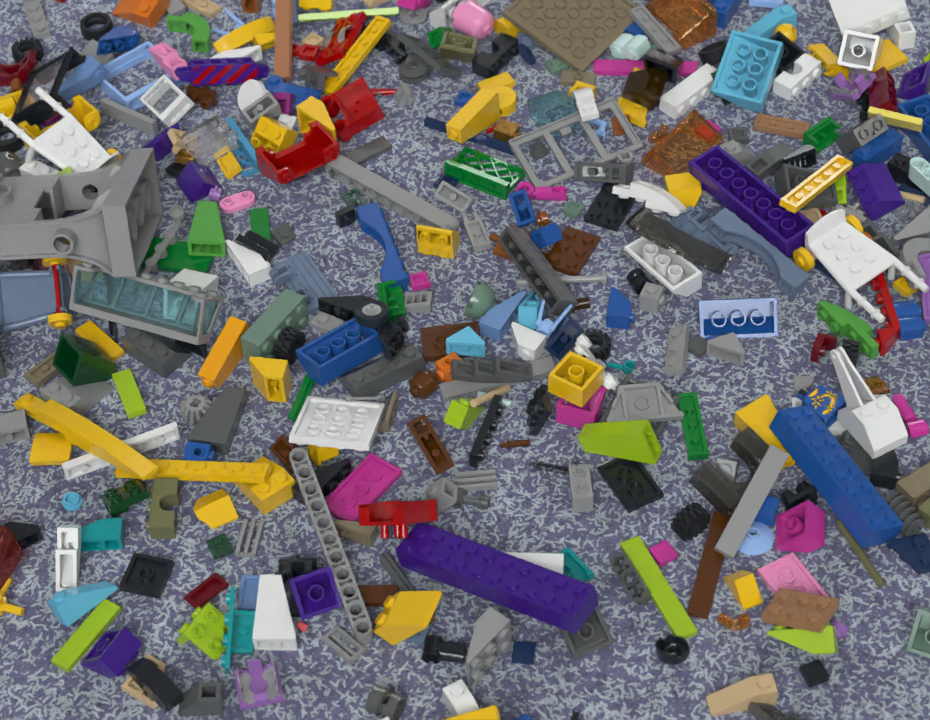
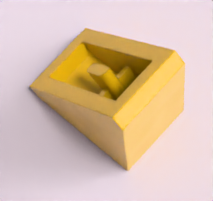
M740 570L723 577L743 611L762 604L754 573Z

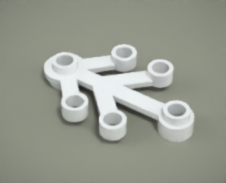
M582 333L576 338L574 350L578 355H585L587 359L604 366L605 370L606 365L599 358L596 359L589 349L593 345L592 342ZM604 371L603 385L608 390L613 389L616 391L617 386L620 384L612 373Z

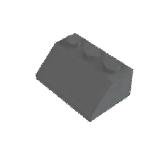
M132 328L121 337L125 353L165 379L193 356L192 353L167 337L145 330Z

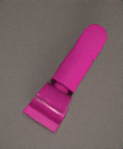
M524 181L517 185V191L526 189L530 201L533 200V197H535V200L565 201L567 199L565 194L567 190L564 186L535 187L534 190L533 185L529 182Z
M902 394L893 395V403L900 412L908 437L913 439L929 434L926 421L924 419L917 420L905 397Z

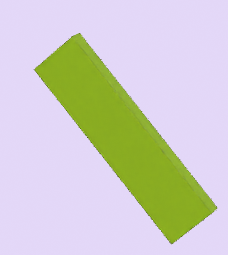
M107 599L100 602L51 659L52 664L70 673L122 611L121 607Z

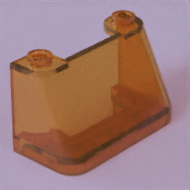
M651 0L645 5L646 9L655 19L658 17L673 32V39L681 46L682 51L716 36L717 12L707 0Z
M693 109L686 119L681 121L671 133L648 151L641 160V163L646 168L663 177L664 175L689 172V162L715 145H721L725 138L698 111Z

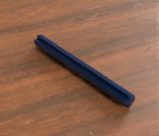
M426 117L424 120L425 127L447 134L446 122ZM480 133L467 140L515 156L508 142Z

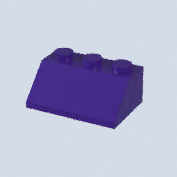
M861 163L846 173L864 211L872 221L905 204L886 164Z

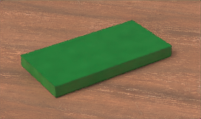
M153 238L141 267L146 266V259L153 256L155 246L161 243L164 238ZM177 241L166 248L168 252L167 257L159 259L157 264L158 270L179 273L183 269H189L208 274L215 257L189 255L188 243Z

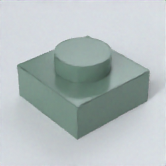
M555 58L546 62L545 68L553 76H557L562 73V70H568V65L559 58Z

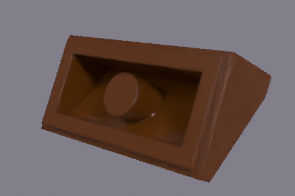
M281 434L269 449L293 473L289 454L298 447L295 443H289V437Z

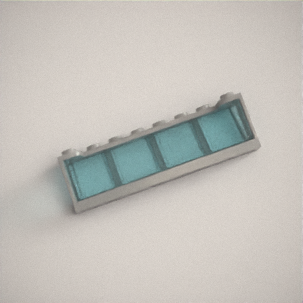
M83 261V264H78L74 267L69 310L191 344L201 345L209 341L225 296L218 295V292L214 290L203 291L199 286H185L184 282H169V279L165 277L154 278L153 274L137 273L135 277L113 278L99 266Z

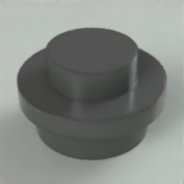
M536 142L531 145L529 153L533 158H543L547 155V148L543 143Z

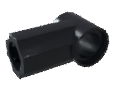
M429 635L425 638L421 658L426 663L431 661L434 664H438L440 661L464 664L467 645L446 642L439 636Z

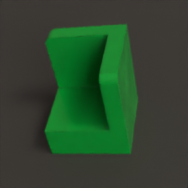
M438 27L428 32L427 35L431 48H439L444 32H452V29L450 27Z

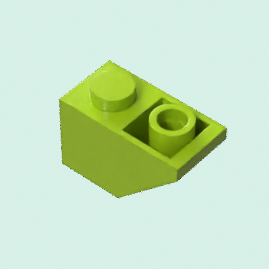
M462 397L460 399H452L443 422L459 430L468 429L486 407L482 405L472 407L470 401L474 398L471 397L469 399Z

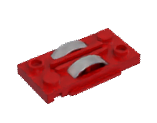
M364 11L352 13L346 18L341 17L335 22L336 25L332 32L326 36L324 46L319 51L318 57L315 60L317 66H323L345 57V53L352 47L363 27V22L367 17Z

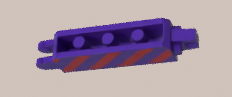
M251 57L191 59L188 62V66L176 68L175 75L180 81L190 82L195 87L203 85L218 86L219 84L235 85V83L243 84L250 79L258 80L259 78L268 77L269 67L265 64H256Z

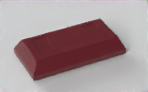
M215 572L183 598L193 608L196 609L198 606L202 608L224 591L229 584Z

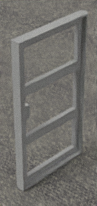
M614 97L597 103L598 112L601 113L611 109L632 145L612 154H607L588 121H581L579 112L508 140L509 147L534 189L535 187H551L574 177V170L570 167L551 133L559 131L562 137L572 133L570 125L577 122L580 123L600 156V159L593 162L608 163L617 159L618 153L622 150L634 152L643 148L641 140ZM544 137L565 172L543 183L539 182L519 146Z

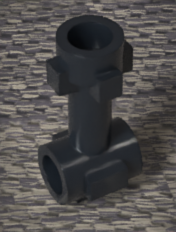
M861 94V97L857 99V104L862 107V111L859 114L861 122L868 119L869 98L867 94Z

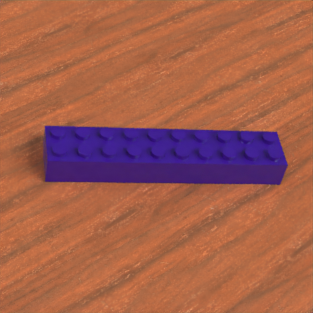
M423 522L417 523L408 534V538H405L395 549L400 565L408 570L574 634H577L599 604L595 586Z

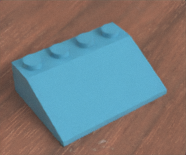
M732 30L714 79L711 93L744 109L762 113L783 55V42Z

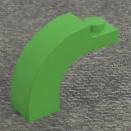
M185 12L184 16L167 15L168 31L191 34L193 52H210L212 37L209 24L204 18L189 12Z

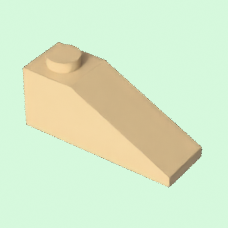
M772 673L748 677L706 696L710 715L713 717L747 711L750 702L774 706L777 704L778 690Z

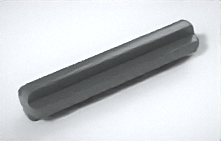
M387 552L381 554L379 561L396 585H398V588L401 591H416L391 555Z

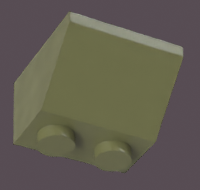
M445 31L440 44V57H444L447 60L456 59L463 63H472V59L475 58L478 37Z

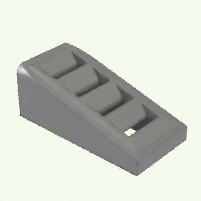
M433 291L404 294L406 312L431 314Z

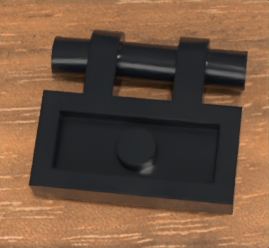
M541 384L535 390L533 399H530L527 403L526 413L529 415L527 426H529L530 435H538L552 413L551 396L547 395L548 387L545 384Z

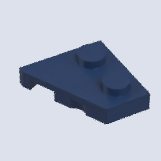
M926 533L886 541L887 548L894 550L900 555L899 558L909 564L918 574L930 572V542Z

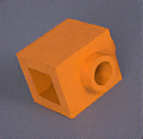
M454 351L435 362L434 373L440 382L454 380L451 379L450 363L453 359L463 361Z

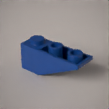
M129 25L114 27L99 39L96 54L103 55L132 50L139 46L141 34Z

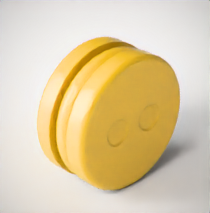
M507 86L490 88V90L498 93L500 117H506L514 113L517 108L515 91Z

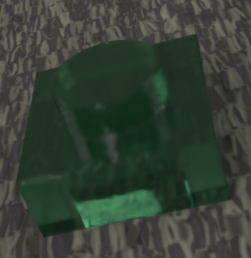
M226 533L206 540L207 547L214 560L234 553Z

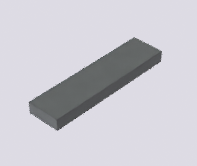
M382 135L343 156L362 165L391 150L392 144ZM332 168L328 171V173L330 174L329 176L332 179H334L335 171Z

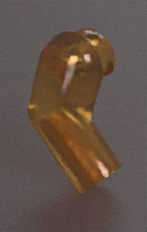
M662 124L659 131L652 132L648 137L649 142L652 144L664 142L668 135V125Z
M721 613L717 618V622L731 631L744 630L750 625V617L747 614H741L738 619H732L726 614Z

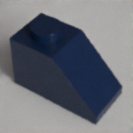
M566 315L557 325L554 332H552L544 349L560 360L584 329L579 323Z

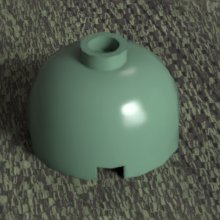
M478 280L463 316L479 320L489 309L497 305V302H494V290L486 283Z

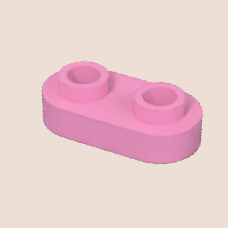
M243 191L225 197L220 201L221 211L231 214L249 208L255 204V195L251 191Z

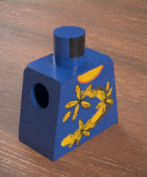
M822 385L817 386L812 392L801 388L797 394V398L802 400V405L809 404L827 428L838 420V410L847 407L844 395Z

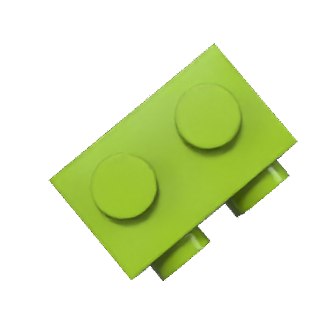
M208 602L202 608L198 606L190 616L193 619L189 624L185 622L177 631L180 635L176 641L183 645L189 640L210 659L217 660L227 648V646H222L223 633H228V626L224 625L225 616Z

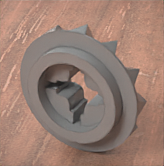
M406 8L401 12L400 20L404 25L409 24L410 27L412 25L418 26V24H423L427 20V13L423 8L415 11Z

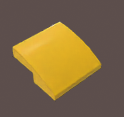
M36 433L31 447L29 463L31 466L61 465V463L71 460L75 445L66 441L65 435L62 433Z

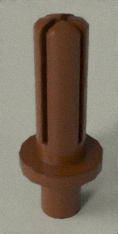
M507 438V441L499 442L500 448L507 447L508 450H511L512 447H527L530 445L528 439L510 441V438Z

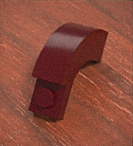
M30 50L19 63L14 65L0 63V86H10V81L14 78L20 79L22 84L26 83L30 71H33L37 63L35 60L36 52Z

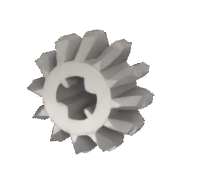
M201 392L198 395L192 393L191 397L185 396L184 401L181 402L180 414L186 423L191 422L194 426L196 422L201 420L213 402H211L208 395L203 396Z

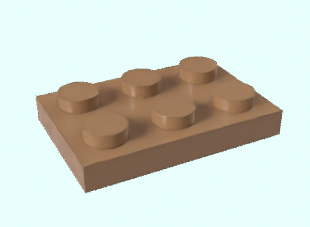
M780 588L761 614L762 622L822 633L839 608L840 603L838 598Z

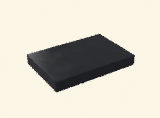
M617 458L597 467L600 476L628 513L664 497V493L641 462Z

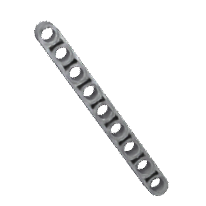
M340 154L335 160L324 166L327 173L332 168L334 169V178L418 225L457 230L460 227L458 220L454 216Z

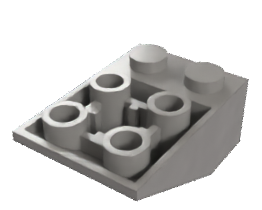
M491 606L475 623L466 659L467 683L469 687L475 682L481 681L484 672L489 667H494L499 656L502 653H507L512 646L511 620Z

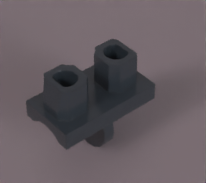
M803 481L796 487L797 494L794 495L790 490L782 492L781 501L785 506V511L807 500L817 505L818 490L814 485H809L806 481Z
M296 555V559L279 560V575H281L283 583H289L291 578L317 570V558H301L300 555Z

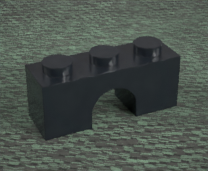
M501 32L492 41V54L481 51L472 59V73L485 79L496 76L503 66H507L509 61L518 55L519 50L517 46L519 45V39Z

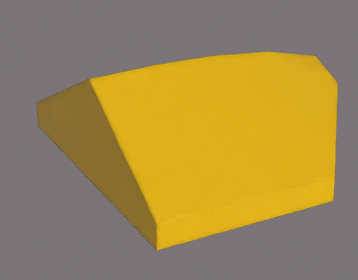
M689 172L664 175L666 191L676 197L686 208L689 206L695 208L702 193L700 182Z
M223 488L197 499L193 508L197 518L211 529L239 519L229 495Z

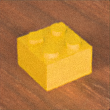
M569 351L549 373L548 392L582 408L604 382V366Z

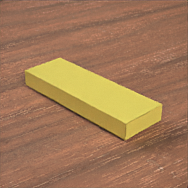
M872 106L869 107L868 119L880 113L889 125L922 132V118Z

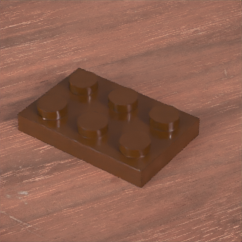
M566 226L561 234L563 239L554 244L546 256V260L554 271L569 276H578L600 243V236Z
M478 322L420 328L424 361H438L447 356L446 338L467 326H470L480 336Z

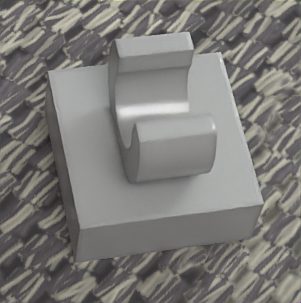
M401 82L394 93L397 106L404 107L406 102L411 104L416 99L412 96L414 92L409 89L407 83Z

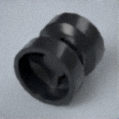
M640 268L630 271L626 279L637 295H640L645 283L650 282L644 271Z

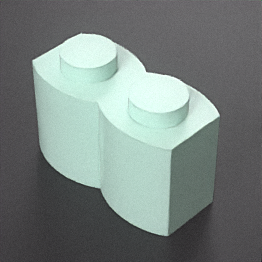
M627 33L621 34L609 46L611 54L615 58H627L634 61L639 60L651 48L648 37L644 35L633 36Z

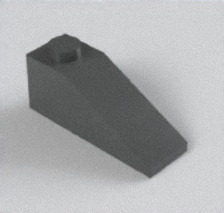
M575 162L574 180L621 184L633 182L634 164Z

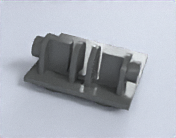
M845 430L842 436L838 435V442L865 475L870 476L874 459Z

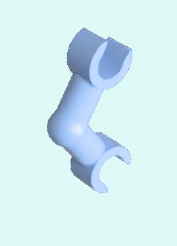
M598 118L588 120L590 125L599 126L595 134L596 136L602 135L604 141L606 139L605 130L608 126L607 122Z

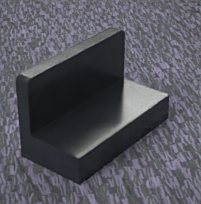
M248 230L245 236L239 234L235 239L237 244L260 254L269 263L279 251V246L251 230Z

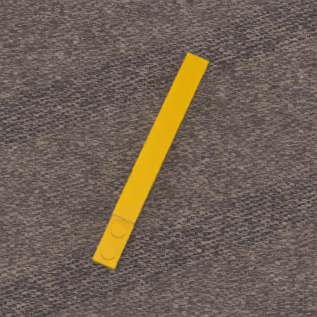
M27 393L13 403L16 410L24 409L26 415L64 434L66 441L143 481L159 470L158 466L114 435L52 399L46 402Z

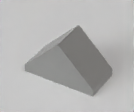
M734 332L708 340L706 355L744 365L745 350Z

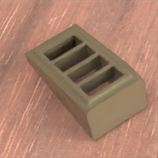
M334 521L338 536L373 547L379 536L378 526H359L358 521Z

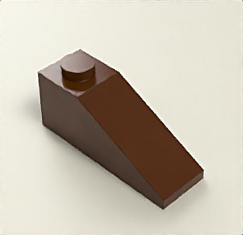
M425 414L407 423L409 433L436 475L455 466Z

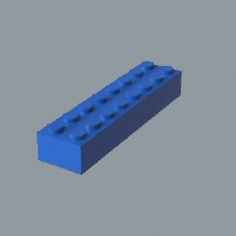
M808 404L779 410L769 428L859 545L865 549L885 544L887 540L895 539L904 524L814 412L813 408Z

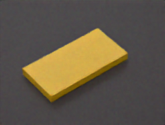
M889 39L883 41L881 54L873 71L869 72L874 73L882 67L889 71L908 63L909 58ZM842 65L840 72L848 80V75L851 72L848 70V66Z

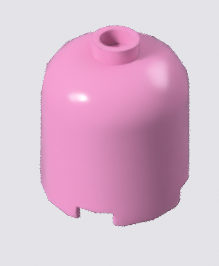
M467 0L464 4L460 2L452 14L454 21L451 23L454 29L464 35L478 37V40H482L492 33L494 25L493 15L477 2Z

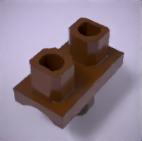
M192 85L186 87V96L194 105L196 102L200 103V107L205 110H209L211 106L216 107L218 105L216 100L217 93L210 89V85H203L202 88Z

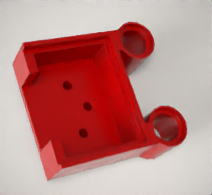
M363 76L335 93L320 99L324 103L330 118L336 117L340 110L345 117V120L338 119L333 123L336 136L341 142L349 141L353 135L385 118Z
M437 499L418 501L394 500L358 505L359 526H380L381 538L388 539L389 525H393L394 538H408V524L438 520Z

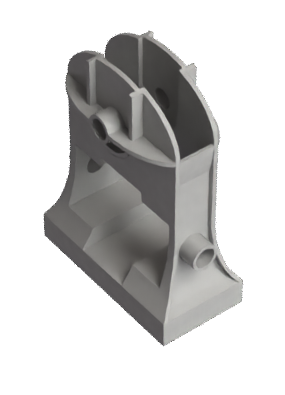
M153 148L131 149L117 162L82 173L4 177L0 173V260L71 258L97 265L113 278L137 276L163 218ZM86 185L95 186L98 192H90ZM65 210H89L81 214L61 218ZM58 237L67 238L70 244L65 245L61 243Z

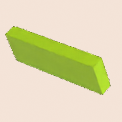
M131 369L113 373L112 378L128 419L146 414L147 410Z

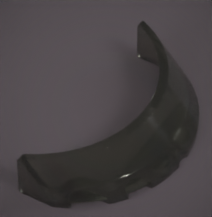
M644 206L635 212L625 223L629 225L630 229L638 232L639 235L658 246L719 275L724 274L733 257L732 254L714 247L666 222Z

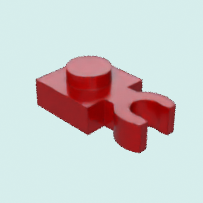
M292 44V57L298 56L299 60L315 62L320 46L303 44L301 47L298 44Z

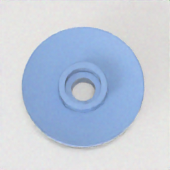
M753 521L738 551L747 555L766 553L774 542L772 531L765 524Z

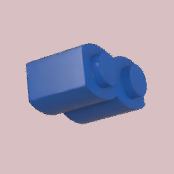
M916 300L893 302L900 323L899 340L923 338V333L926 332V322L921 318V306L917 305Z

